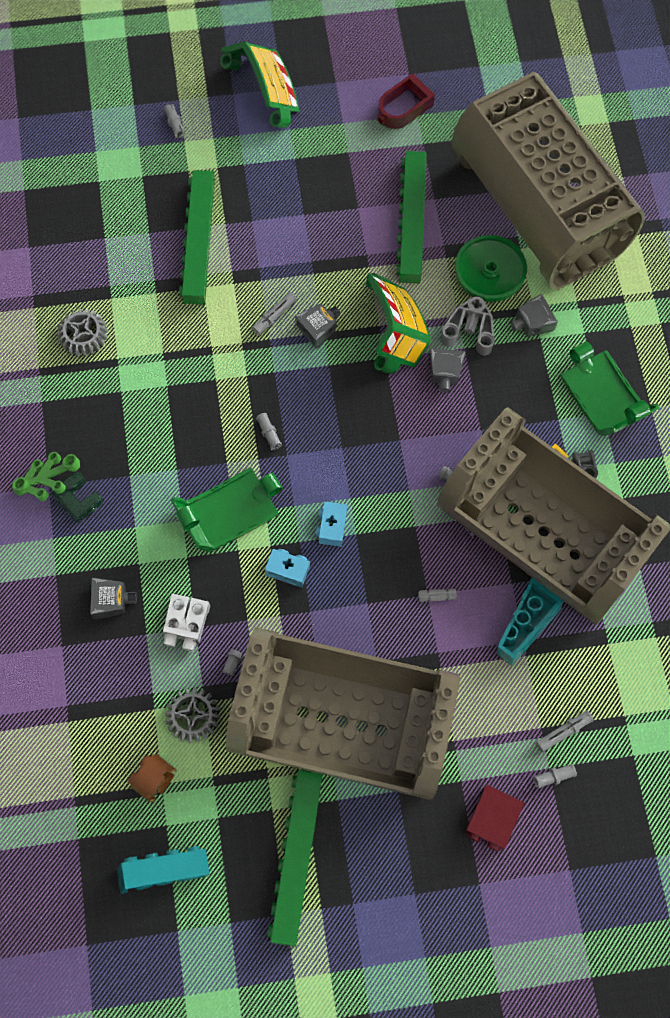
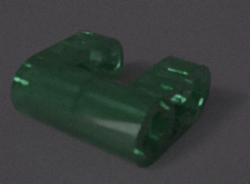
M80 472L74 473L62 482L66 487L63 493L57 494L54 490L52 491V496L76 523L84 520L104 502V498L98 492L92 493L82 502L73 494L86 483V478Z

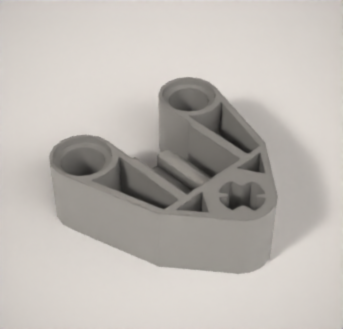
M473 297L455 309L442 329L441 342L445 346H453L456 343L464 318L467 319L464 329L467 334H474L477 323L481 322L476 351L480 355H488L491 353L494 345L493 317L484 300L480 297Z

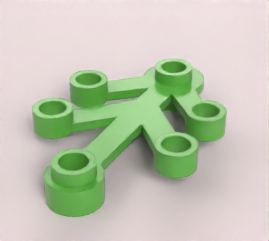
M57 452L50 453L45 464L40 459H36L32 462L31 468L25 477H19L13 482V491L18 496L29 493L41 502L45 501L49 494L43 488L37 489L32 487L36 484H42L52 488L57 494H61L66 488L61 481H54L50 478L67 470L77 471L80 467V460L74 454H69L63 459L62 465L51 469L53 465L61 461V456Z

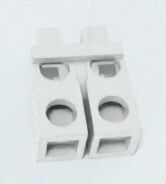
M172 594L163 629L165 635L164 645L175 648L177 638L183 639L182 649L193 652L196 643H200L205 620L210 610V603L191 598L190 601L189 597Z

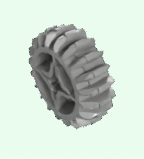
M79 308L77 313L72 310V315L66 314V320L61 319L57 335L64 350H68L71 355L75 353L79 357L83 353L86 357L88 352L93 355V350L100 351L99 345L104 346V340H107L108 329L100 314L97 315L95 311L90 313L88 309L82 312ZM93 325L97 328L95 334L91 331ZM70 331H72L74 334L73 340L69 338Z
M193 688L192 694H190L189 690L185 689L186 695L182 696V693L178 692V700L175 697L171 698L174 705L167 704V708L172 711L165 712V716L171 717L165 722L168 725L172 724L168 730L170 732L175 731L173 734L175 738L182 734L180 737L182 742L188 737V742L192 743L193 737H196V741L199 743L201 741L199 736L203 735L205 740L208 739L207 731L210 734H214L211 726L218 727V723L213 720L220 719V715L214 713H217L220 709L219 707H213L217 703L215 699L209 701L212 697L210 693L204 697V690L197 694V689ZM191 701L187 709L178 712L184 703ZM197 701L204 703L208 707L209 713L199 711L197 709ZM194 708L195 714L197 716H194L191 722V719L188 715L192 714ZM176 718H181V720L188 722V731L182 729L177 724ZM208 720L202 728L195 730L198 722Z

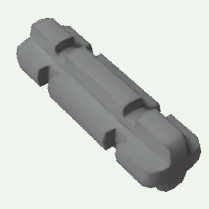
M436 589L429 592L427 590H420L418 598L420 602L427 600H456L457 591L456 589H448V591Z

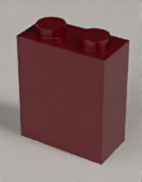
M486 785L472 813L465 833L469 834L468 838L473 841L479 842L481 840L487 843V847L496 852L499 849L504 850L524 806V802Z

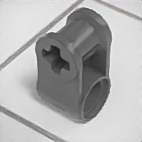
M588 450L585 453L573 452L572 462L596 479L598 470L593 450Z

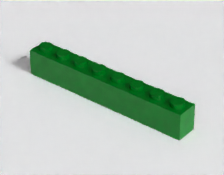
M406 151L405 158L401 159V168H404V173L401 172L400 183L404 184L403 188L400 187V198H403V203H399V213L402 214V218H399L398 229H401V233H398L397 244H401V248L397 249V260H400V265H396V275H399L400 283L420 284L427 152Z
M193 170L192 177H189L191 192L187 194V202L190 203V207L186 208V218L189 219L188 223H185L187 238H184L183 248L186 249V254H182V265L185 266L184 270H181L183 286L179 288V296L183 297L184 304L205 305L215 185L214 171Z
M298 770L297 776L293 775L292 788H295L294 796H290L288 805L292 812L291 817L286 818L285 829L288 830V837L283 838L281 850L285 851L284 859H280L278 872H282L281 880H276L274 892L278 894L277 903L273 902L271 915L275 916L274 924H269L267 936L271 938V943L297 946L323 774Z

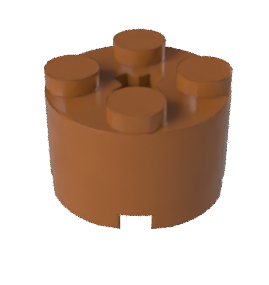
M153 754L151 757L147 755L140 763V766H142L137 773H133L128 780L131 788L150 803L157 799L154 797L157 792L160 794L164 792L175 776L172 772L177 771L175 767L158 754Z

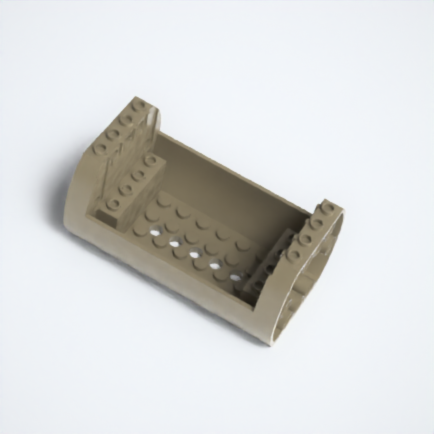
M532 72L472 102L459 119L452 136L451 147L453 153L464 168L473 169L540 261V273L552 289L560 290L614 261L631 245L639 234L645 221L644 211L538 73ZM539 141H546L548 145H541ZM549 155H557L558 159H552ZM560 168L567 169L569 172L562 173ZM577 182L579 187H573L570 183Z
M509 407L505 408L455 467L440 493L437 506L593 624L597 625L670 531V524L657 514L650 519L524 427L526 420ZM507 507H516L517 513H510ZM523 518H531L533 524L526 525L523 522ZM538 530H547L548 536H541ZM555 540H560V541H562L563 544H564V547H563V548H557V547L554 545V541H555ZM570 552L578 553L579 559H572Z
M255 627L249 639L228 719L226 751L433 800L443 770L460 686V674L440 669L438 671L289 637L277 634L276 631ZM306 708L309 712L308 716L300 718L297 715L298 709ZM320 712L328 715V720L324 723L319 722L316 718ZM339 717L347 719L348 724L345 727L337 725L336 720ZM360 721L367 724V730L364 732L356 729V724ZM379 726L387 729V734L383 737L376 734V728Z

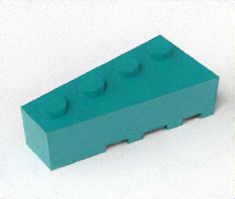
M531 578L498 645L497 655L513 666L559 613L563 600Z
M199 846L187 848V852L179 853V850L167 851L165 856L159 857L158 853L145 855L146 859L137 860V857L125 858L124 862L117 867L120 894L128 892V889L131 888L142 890L152 887L154 884L162 886L173 883L176 880L177 882L207 877L210 874L206 849H200Z

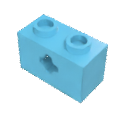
M324 502V508L320 507L318 519H322L321 526L317 525L316 530L319 544L342 547L347 504Z
M273 549L265 568V576L302 588L310 567V561L301 555H290L284 549ZM288 564H291V567H289L288 569H285V566H288Z

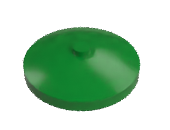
M496 235L479 236L465 243L457 254L455 262L456 279L461 288L472 297H480L486 302H498L515 295L524 284L527 274L525 256L516 244L506 238Z

